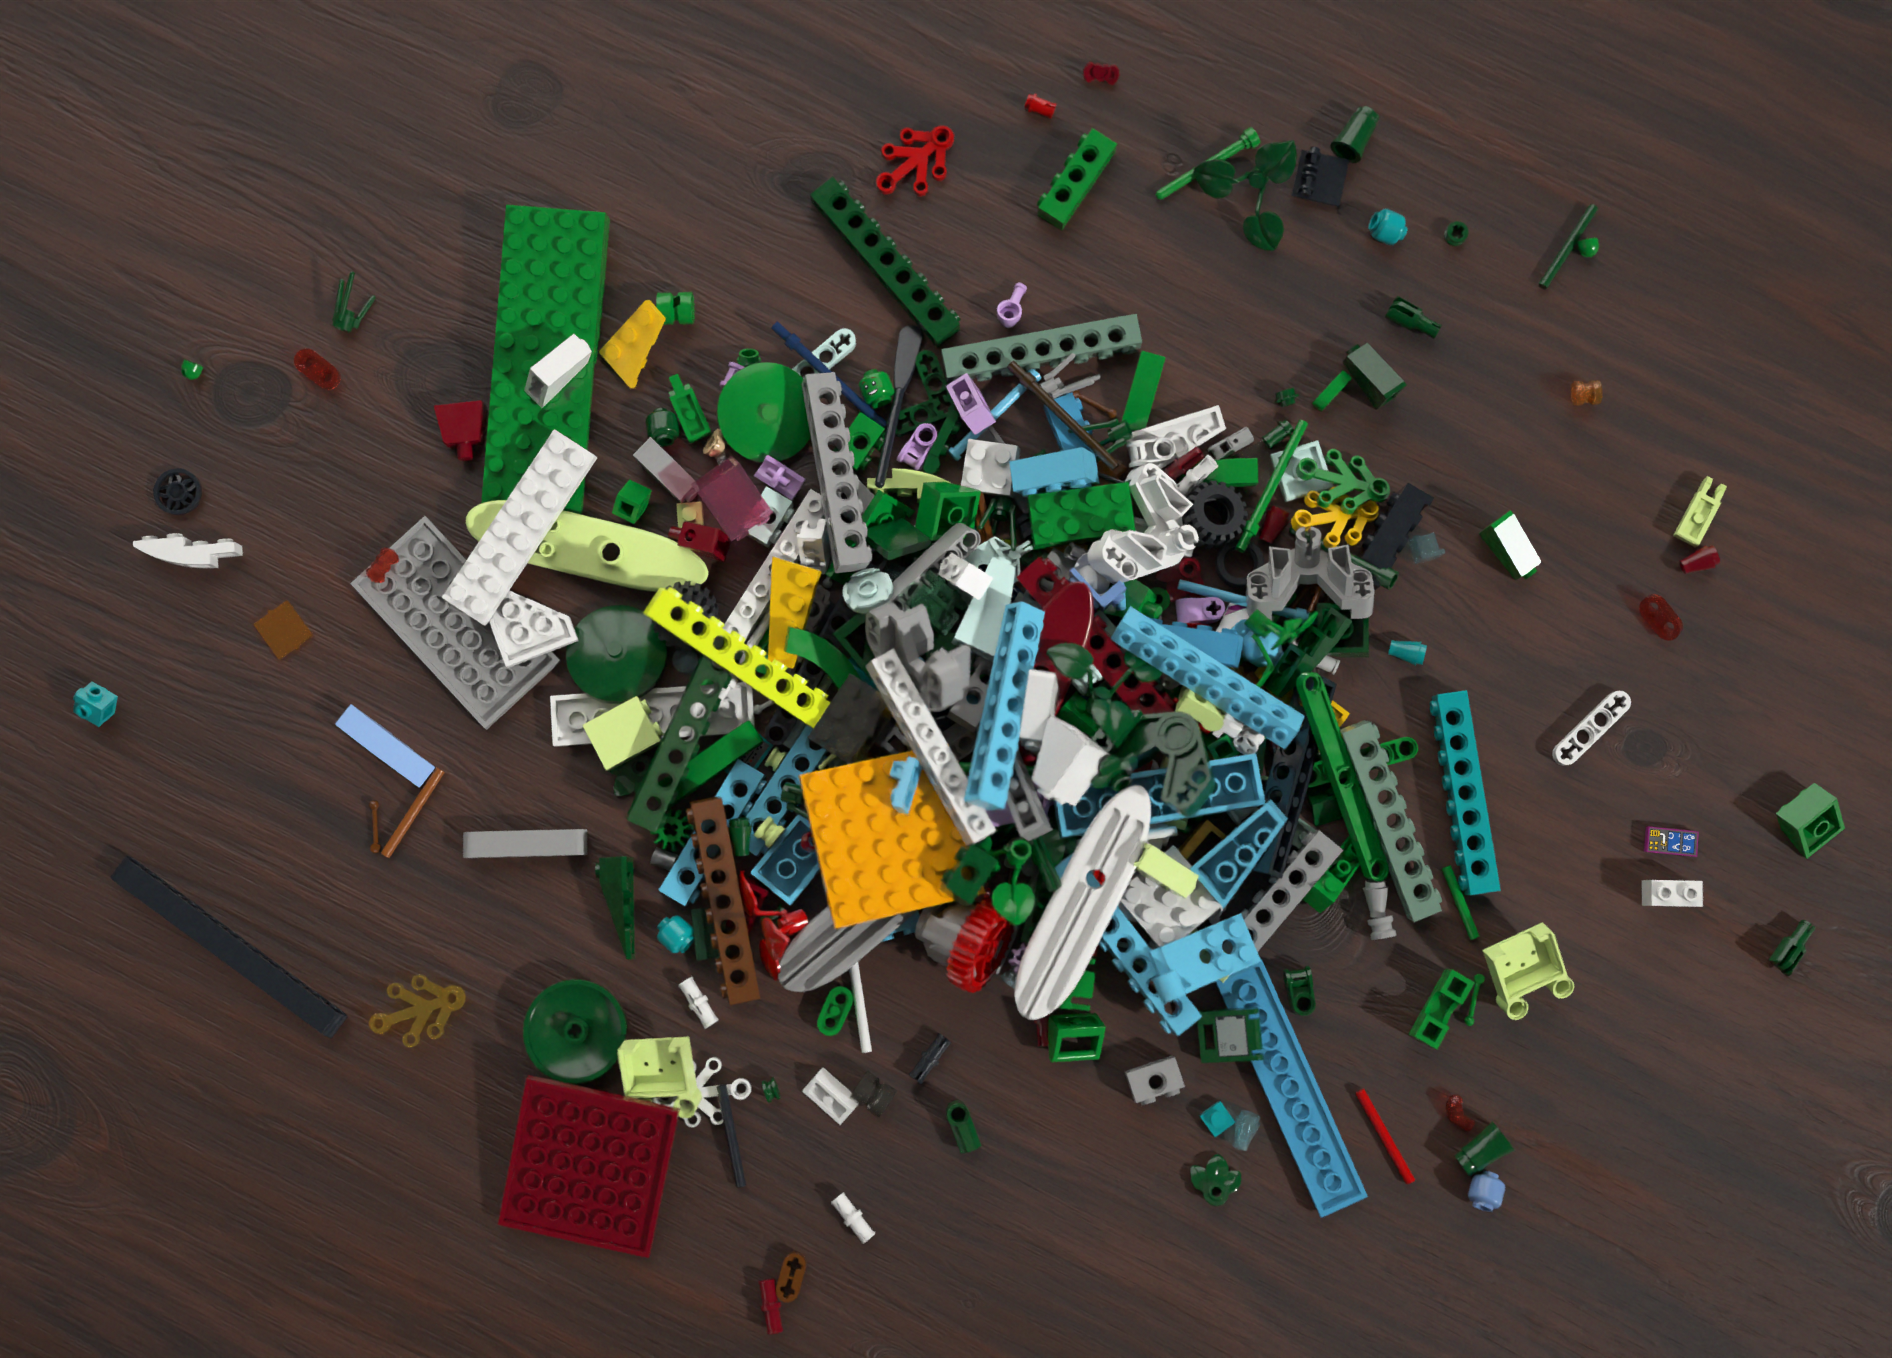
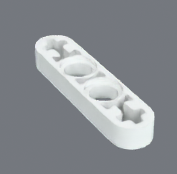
M1615 691L1607 695L1555 746L1552 752L1554 761L1563 766L1574 763L1630 708L1631 699L1629 695L1623 691ZM1613 698H1622L1621 705L1623 707H1616L1611 712L1606 709L1615 704ZM1597 713H1603L1606 716L1607 721L1603 727L1596 725L1594 722V716ZM1579 730H1585L1589 734L1587 743L1582 744L1578 742L1576 736ZM1572 745L1577 747L1568 753L1570 759H1561V749H1568Z

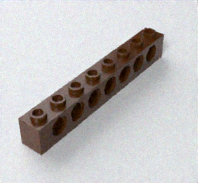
M717 796L689 802L690 809H686L689 824H694L695 834H691L694 849L699 850L700 859H696L698 874H703L705 884H701L703 899H708L710 909H705L708 924H713L714 934H710L713 949H718L719 958L715 959L718 974H723L724 983L720 984L722 998H727L730 1005L760 999L722 798ZM706 819H712L715 823L714 829L710 832H703L701 830V824ZM711 844L719 846V853L715 857H708L706 855V849ZM717 869L723 870V879L719 882H713L711 880L712 872ZM722 894L729 897L728 904L724 907H718L716 905V898ZM724 920H732L734 926L730 931L724 932L720 929L721 923ZM729 945H737L738 952L735 956L725 955V950ZM739 969L743 971V977L739 981L730 980V974L734 970Z

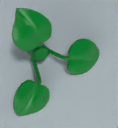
M1259 609L1244 622L1254 633L1251 637L1256 641L1267 662V667L1256 686L1261 688L1274 670V665L1259 637L1262 636L1265 639L1271 632L1277 635L1279 639L1271 647L1272 650L1284 643L1288 637H1291L1287 642L1290 644L1310 627L1316 619L1318 611L1313 610L1312 613H1309L1308 619L1299 629L1297 628L1302 623V618L1285 621L1283 628L1267 618Z
M1052 829L1041 835L1055 867L1064 856L1068 838L1060 839L1059 831ZM988 835L974 843V845L992 857L1005 853L1008 863L1015 866L1011 884H999L993 891L992 905L996 912L1009 923L1019 925L1029 917L1033 909L1034 894L1029 885H1016L1018 873L1029 857H1032V861L1036 866L1037 863L1031 852V847L1025 838L1015 841L1010 848L1005 846L1001 850L988 853L992 846L991 838Z

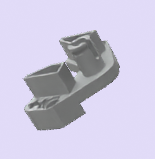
M1301 527L1296 531L1295 549L1290 550L1269 546V562L1247 575L1246 602L1248 616L1250 617L1259 609L1271 620L1272 611H1282L1299 584L1309 585L1317 583L1341 609L1350 610L1351 619L1367 618L1373 613L1375 591L1372 574L1367 569L1351 563L1349 545L1328 548L1327 553L1320 550V530L1310 527V542L1307 544L1305 527Z
M888 602L866 613V638L873 654L877 658L892 649L895 650L924 704L927 705V711H940L963 698V688L969 686L970 647L967 644L949 653L942 649L932 654L927 663L918 657L933 649L934 635L926 607L920 604L903 613L895 604Z

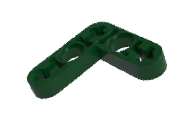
M923 350L917 354L915 359L916 369L928 401L900 411L898 421H906L907 417L905 415L910 414V421L913 426L909 427V422L902 425V430L898 431L896 428L895 437L915 432L916 428L924 423L933 425L944 421L950 410H955V403L946 387L948 384L939 361L932 351ZM923 357L933 360L930 362L932 373L927 375L926 366L920 365ZM939 379L942 382V388L938 391H932L928 387L929 381ZM945 392L947 395L942 397L944 404H950L947 413H944L943 410L938 411V408H940L938 397ZM916 411H926L928 419L925 422H917L914 419Z

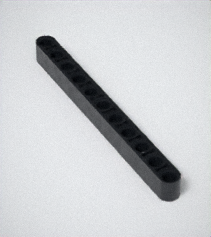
M126 855L110 876L114 882L321 1034L333 1038L348 1016L341 1009L134 858Z

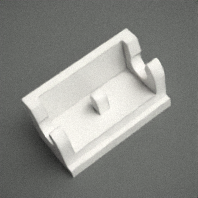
M819 519L817 527L814 529H809V520H806L802 524L800 534H797L801 565L822 571L821 574H825L831 558L826 519Z

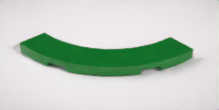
M788 626L784 652L804 657L815 663L828 675L839 691L844 710V736L870 740V736L847 716L863 697L868 699L864 684L854 666L841 651L825 639L808 631Z

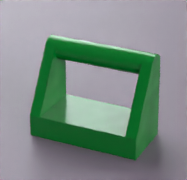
M1097 1013L1049 1016L1048 1041L1050 1062L1096 1060L1100 1058L1106 1026ZM1090 1036L1091 1050L1059 1052L1062 1038Z

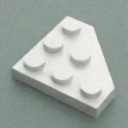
M510 590L489 620L507 668L579 641L569 616Z

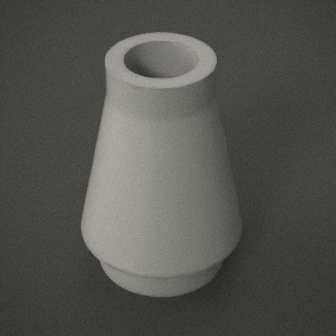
M1365 881L1363 891L1370 910V917H1385L1388 894L1386 881Z

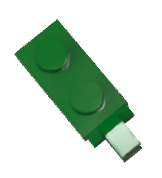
M678 374L669 377L674 389L668 392L669 398L689 443L691 444L712 435V431L692 387L689 384L683 386Z

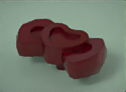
M1090 61L1083 69L1084 79L1088 83L1096 79L1100 82L1106 80L1110 85H1114L1120 76L1119 68L1115 64L1101 65L1100 63L1094 64Z

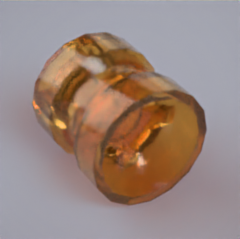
M1591 380L1588 383H1583L1582 381L1572 382L1570 397L1573 406H1583L1584 403H1589L1590 405H1599L1601 403L1603 394L1602 385L1599 380Z

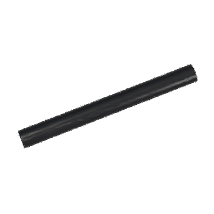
M719 1085L716 1088L736 1188L746 1186L727 1085Z

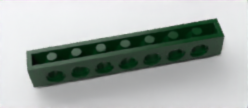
M832 176L810 194L811 203L938 349L960 330L959 316L953 309L948 310L945 307L943 297L936 290L932 292L927 286L929 282L921 272L916 273L913 270L911 260L905 254L900 255L895 249L897 245L889 235L885 237L881 233V226L873 217L869 219L864 213L865 208L858 199L853 200L850 197L848 187L841 180L837 182ZM838 202L846 204V207L842 210H836L833 206ZM854 220H858L862 223V225L856 229L851 228L849 226L850 222ZM868 239L877 240L878 243L873 247L865 245V241ZM884 257H891L894 260L890 265H883L880 261ZM900 275H906L910 280L905 284H901L896 279ZM917 293H921L925 296V300L915 302L912 297ZM931 312H938L941 318L933 321L928 318V315Z
M722 636L715 637L713 640L714 648L716 650L722 648L724 638ZM740 650L734 655V660L737 664H739L743 652ZM703 654L699 658L625 817L628 821L653 832H656L657 828L663 827L668 816L665 814V810L668 804L673 805L678 795V791L675 789L679 781L683 782L688 774L689 768L686 765L690 758H695L700 748V745L697 744L701 734L705 736L711 724L708 718L712 711H717L722 700L719 698L722 688L727 689L732 679V675L729 674L730 672L724 668L719 671L714 670L712 660ZM710 679L714 683V689L711 693L705 694L701 690V684L703 681ZM694 703H701L703 706V713L698 717H693L690 713V708ZM684 726H690L693 731L691 738L687 740H682L679 736V731ZM674 749H678L682 753V758L677 763H671L668 759L669 753ZM662 773H669L671 776V781L666 786H660L657 782L658 776ZM652 796L660 798V805L656 809H649L646 805L647 800Z

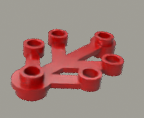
M937 126L931 132L913 131L911 128H904L901 131L900 140L903 144L910 145L914 141L928 142L922 148L894 146L891 143L885 144L882 147L884 159L892 160L895 157L909 159L892 173L884 172L877 177L876 185L878 191L882 194H891L896 188V183L917 166V179L913 185V190L918 196L926 195L928 192V184L926 182L928 156L935 150L936 165L932 168V176L937 181L944 180L947 175L945 167L946 150L954 142V134L946 126ZM909 133L912 135V138L907 140L903 138V135ZM939 136L946 137V141L939 142L937 138ZM892 149L894 152L891 155H887L885 150ZM941 169L944 173L938 176L935 174V171ZM889 182L891 186L886 189L882 187V184ZM922 184L925 186V189L918 191L916 187Z

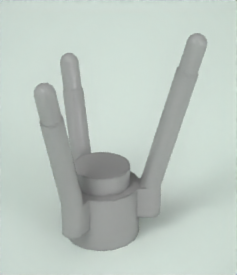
M1072 353L1054 370L1044 375L1045 382L1040 385L1055 399L1063 394L1094 384L1095 380L1100 379V375L1088 377L1067 386L1063 385L1060 377L1055 379L1054 376L1075 358V354Z

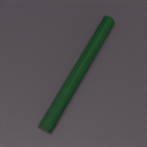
M1590 204L1539 282L1538 285L1541 288L1547 289L1596 214L1598 210L1596 205Z

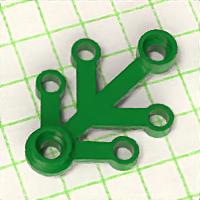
M1330 449L1325 455V462L1330 466H1335L1340 474L1319 469L1317 463L1311 458L1301 459L1296 467L1297 476L1302 480L1316 478L1339 485L1329 491H1322L1319 494L1317 504L1322 508L1329 507L1333 500L1354 489L1363 493L1354 498L1347 497L1344 499L1340 508L1347 515L1353 514L1358 506L1370 500L1383 502L1390 495L1388 482L1382 478H1375L1366 467L1365 460L1361 456H1353L1347 466L1341 458V453L1336 449ZM1330 455H1333L1336 460L1330 458ZM1352 472H1359L1364 481L1356 479ZM1322 497H1326L1328 502L1324 501ZM1346 504H1350L1352 508H1348Z

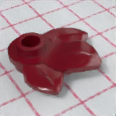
M1184 557L1179 563L1157 571L1155 576L1157 580L1167 583L1166 591L1170 596V602L1182 599L1187 594L1192 598H1200L1201 596L1177 589L1180 579L1204 585L1200 577L1201 565L1193 557ZM1184 566H1191L1193 569L1192 573H1185Z

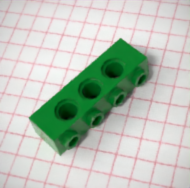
M1092 128L1088 135L1086 133L1082 135L1077 144L1079 149L1075 155L1070 153L1064 163L1066 168L1062 174L1057 173L1050 183V186H1052L1048 194L1044 192L1037 202V206H1039L1037 215L1061 231L1116 151L1117 143ZM1091 155L1095 160L1093 162H1086L1082 157ZM1076 174L1081 177V181L1073 182L1069 179V176ZM1059 194H1064L1068 200L1059 202L1055 197Z

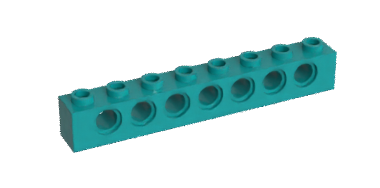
M1465 690L1437 694L1432 696L1429 707L1431 715L1435 716L1436 720L1434 737L1440 744L1441 751H1438V761L1440 766L1444 768L1445 775L1442 776L1443 789L1448 792L1449 800L1446 801V809L1448 815L1452 816L1453 825L1450 826V834L1452 840H1456L1457 850L1454 852L1456 865H1460L1461 876L1458 878L1461 891H1464L1465 895L1501 891L1468 693ZM1448 712L1453 713L1456 717L1454 725H1450L1446 721V714ZM1452 737H1456L1460 741L1458 750H1454L1450 745ZM1457 761L1461 762L1464 766L1462 775L1457 774L1454 770V765ZM1461 786L1468 790V798L1466 800L1459 797L1458 791ZM1466 811L1471 813L1473 817L1470 825L1465 824L1462 818ZM1470 836L1474 837L1477 841V846L1474 850L1469 849L1467 846V839ZM1474 861L1478 862L1481 866V871L1478 875L1473 874L1471 871V865Z

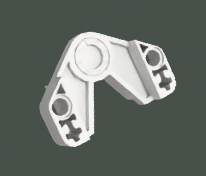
M1149 463L1131 470L1125 482L1130 483V492L1148 525L1144 533L1131 530L1126 532L1106 531L1101 540L1093 542L1088 551V562L1092 568L1113 584H1116L1119 580L1123 583L1173 566L1181 561L1185 551L1195 548L1194 542H1198L1197 531L1190 525L1183 526L1182 516L1193 503L1178 491V486L1174 480L1155 464Z

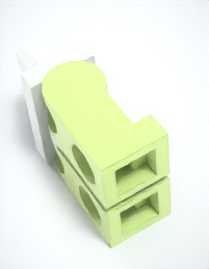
M1182 685L1175 712H1184L1191 715L1195 720L1201 722L1206 730L1213 731L1212 734L1218 738L1223 732L1232 738H1235L1243 728L1242 722Z

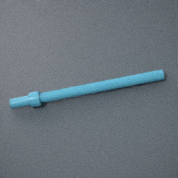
M1179 580L1177 589L1206 597H1217L1222 601L1247 607L1246 596ZM1284 607L1282 611H1272V614L1291 618L1292 620L1302 618L1301 624L1309 616L1306 609L1298 607L1295 609ZM1317 617L1312 624L1317 625Z

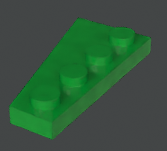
M878 490L861 518L862 522L866 523L867 528L896 519L905 518L906 516L910 517L915 511L883 491ZM847 539L845 541L849 547H856L852 540ZM832 562L825 574L845 585L846 582L848 584L855 571L835 573Z

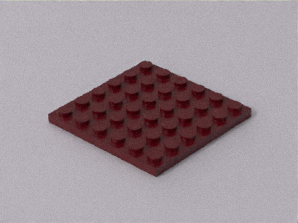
M528 1075L498 1225L649 1258L680 1108Z

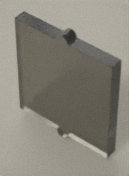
M1261 440L1247 449L1245 447L1242 448L1241 452L1228 458H1258V484L1253 487H1241L1246 497L1262 489L1265 490L1275 470L1271 456Z

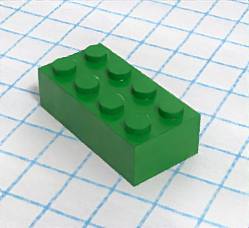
M1129 482L1028 495L1027 498L1033 549L1065 546L1071 542L1074 544L1095 542L1101 540L1104 532L1109 530L1121 532L1136 531Z

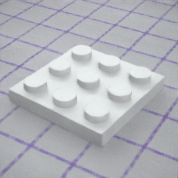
M1174 845L1165 852L1166 855L1190 870L1192 867ZM1141 874L1128 883L1120 899V902L1158 947L1187 936L1221 907L1199 879L1196 881L1194 891L1187 898H1183Z

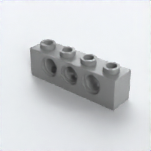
M1017 749L1013 763V774L1010 778L1007 792V804L1020 836L1030 841L1052 829L1020 751Z

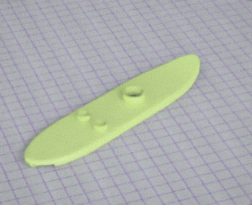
M506 500L485 502L475 506L468 512L466 526L470 534L478 542ZM562 510L528 561V564L623 587L657 592L660 588L665 589L669 585L673 588L676 582L684 585L685 581H691L690 585L695 586L696 583L702 584L708 577V569L703 560L690 549L677 546V542L642 529ZM609 543H614L620 548V554L614 561H606L603 558L602 550Z

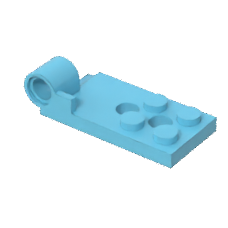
M1241 914L1149 951L1158 977L1152 980L1162 1004L1261 962ZM1224 940L1231 942L1233 946L1231 954H1226L1222 950ZM1202 949L1210 953L1211 959L1208 964L1200 960L1199 954Z

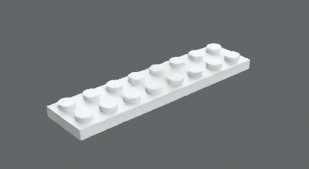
M554 429L442 598L486 626L597 457Z
M740 682L733 689L729 690L717 711L711 712L708 718L711 724L705 736L727 735L748 720H750L755 728L752 687L744 682ZM714 684L701 685V690L705 694L711 693L714 689ZM686 686L655 688L640 698L641 701L644 699L647 701L652 710L649 717L653 723L658 722L663 733H665ZM586 694L550 696L553 746L592 744L582 725L621 704L603 703ZM694 703L691 706L690 713L693 717H698L703 713L701 703ZM684 726L679 731L680 738L691 737L693 734L690 726Z

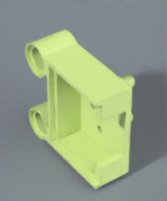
M1543 922L1483 950L1497 991L1496 1003L1512 1020L1521 1019L1527 1014L1528 1004L1521 996L1545 985L1557 998L1563 999L1571 995L1574 990V983L1567 976L1555 935Z
M689 1037L624 1040L617 1052L625 1096L653 1102L652 1097L678 1096L673 1107L680 1108L679 1116L682 1118L693 1116L702 1100V1094L696 1084ZM684 1099L690 1101L692 1104L686 1103Z

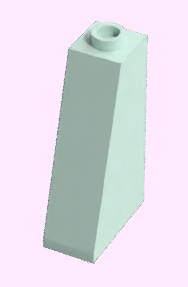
M992 557L985 573L993 579L980 600L973 597L952 641L953 644L959 647L967 644L970 647V652L991 662L994 661L1005 605L1011 603L1015 567L1011 566L1010 561L1002 557L997 559Z

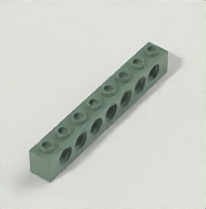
M1137 314L945 348L942 349V360L947 384L952 383L966 373L971 379L977 378V381H986L991 379L992 375L1001 374L1002 377L1014 375L1007 368L1010 362L1014 360L1011 357L1014 351H1020L1024 354L1022 360H1014L1023 370H1026V372L1030 369L1038 371L1040 367L1050 365V368H1056L1072 353L1075 354V358L1071 360L1074 363H1084L1089 358L1096 356L1099 359H1106L1112 357L1113 353L1122 352L1124 355L1137 352V349H1140L1142 338ZM1116 333L1120 336L1121 341L1117 343L1111 342L1108 335ZM1086 338H1093L1097 345L1088 347L1085 345L1084 340ZM1063 342H1068L1072 345L1073 349L1066 352L1059 345ZM1042 346L1047 348L1049 353L1045 356H1040L1036 353L1035 349ZM995 355L1000 359V362L996 365H991L987 362V358ZM966 360H972L976 366L973 369H966L962 363Z
M1363 720L1341 729L1343 740L1406 917L1416 922L1442 911L1439 904L1442 902L1441 895L1436 888H1433L1431 883L1433 874L1429 866L1425 865L1422 859L1424 850L1420 842H1416L1414 838L1415 826L1410 818L1407 819L1404 809L1407 806L1401 794L1398 795L1395 786L1398 785L1393 771L1388 769L1386 762H1389V758L1385 749L1380 747L1377 740L1380 738V734L1376 725ZM1368 743L1370 747L1369 752L1362 756L1360 747L1362 744ZM1376 766L1378 768V775L1376 778L1370 779L1369 771L1372 767ZM1382 790H1386L1387 799L1379 803L1378 794ZM1395 814L1396 822L1392 826H1388V816ZM1404 837L1405 844L1403 848L1397 850L1396 841ZM1408 861H1413L1414 867L1412 871L1406 873L1404 869L1405 864ZM1421 884L1423 888L1421 894L1414 896L1413 890L1415 886Z

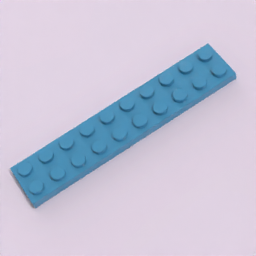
M1262 959L1261 962L1230 974L1224 983L1216 980L1215 983L1227 1009L1259 1008V1013L1249 1014V1018L1260 1017L1263 1049L1252 1050V1053H1263L1264 1059L1251 1061V1064L1319 1216L1322 1218L1368 1197Z

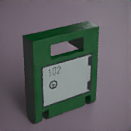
M1258 1007L1198 1010L1202 1016L1197 1020L1201 1063L1264 1059L1263 1053H1252V1050L1263 1049L1260 1017L1249 1018V1014L1259 1013ZM1213 1024L1215 1047L1207 1048L1205 1025Z

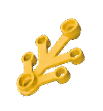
M1313 490L1309 491L1304 498L1305 504L1311 508L1319 506L1317 504L1319 493ZM1344 494L1333 500L1329 507L1323 508L1328 511L1327 513L1312 515L1307 510H1298L1292 517L1291 524L1295 531L1305 527L1306 532L1311 526L1335 522L1331 532L1323 539L1324 546L1332 548L1337 547L1340 543V535L1348 519L1357 518L1354 527L1345 535V541L1349 545L1354 546L1361 540L1362 530L1366 522H1373L1377 518L1379 507L1376 502L1370 500L1358 506L1353 514L1347 515L1341 511L1340 506L1336 505L1339 501L1342 503L1345 498L1350 497Z

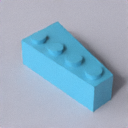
M1269 800L1190 868L1192 872L1199 876V881L1223 908L1231 900L1285 824L1287 817L1272 800Z

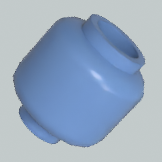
M1483 1171V1175H1475L1472 1178L1468 1198L1473 1202V1207L1482 1211L1492 1212L1493 1209L1501 1206L1505 1184L1498 1179L1499 1175L1490 1171Z

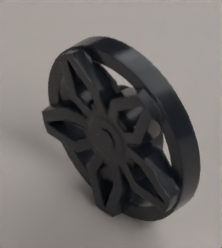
M174 468L159 476L154 485L153 495L155 502L163 511L172 515H184L199 505L202 487L200 481L193 473L185 469ZM179 473L186 474L191 478L183 481ZM174 474L176 475L178 481H174ZM169 476V485L161 486L162 482ZM194 482L190 488L187 487L189 483ZM196 489V496L194 498V496L189 492H192ZM166 490L167 494H162L159 492ZM160 497L169 498L167 500V508L161 502ZM187 497H190L193 501L191 504L186 502L185 499ZM175 501L176 505L172 509V503ZM181 502L183 505L188 506L185 509L178 510L181 507Z

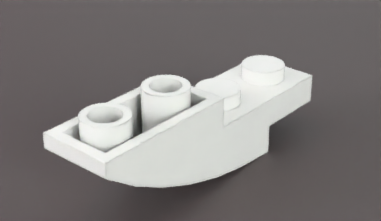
M173 533L167 534V538L158 539L157 536H143L142 540L133 541V546L146 554L168 563L192 568H218V558L243 556L242 546L233 542V539L217 540L218 543L208 544L207 541L192 542L183 537V534Z

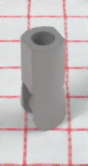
M1244 427L1212 445L1207 450L1213 453L1216 458L1215 460L1224 459L1254 442V438L1249 429ZM1223 444H1225L1229 450L1226 453H1224L1220 447Z

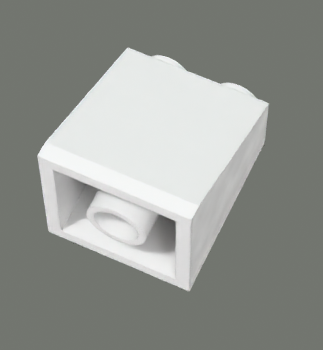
M1051 715L1047 721L1032 781L1039 786L1038 791L1046 798H1053L1062 805L1067 802L1075 806L1090 786L1091 780L1100 772V763L1111 755L1078 728Z

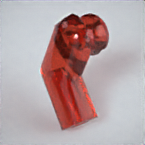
M1451 1095L1446 1102L1448 1119L1470 1132L1475 1121L1463 1114V1099L1459 1095Z

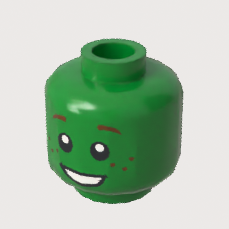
M877 369L865 372L863 374L864 377L859 382V389L864 402L867 405H873L874 408H880L889 404L895 392L889 375L886 372H878Z

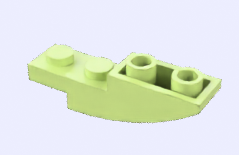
M892 468V478H886L882 488L875 486L876 478H867V488L874 495L878 490L886 494L897 493V496L910 497L912 493H917V503H920L923 482L948 481L920 471Z

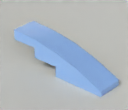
M352 704L349 705L335 723L354 740L419 788L435 769L434 765L418 755L412 748Z

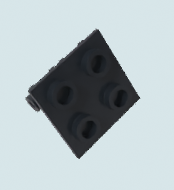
M1311 147L1309 151L1302 149L1291 196L1339 207L1349 160L1321 154L1318 147Z

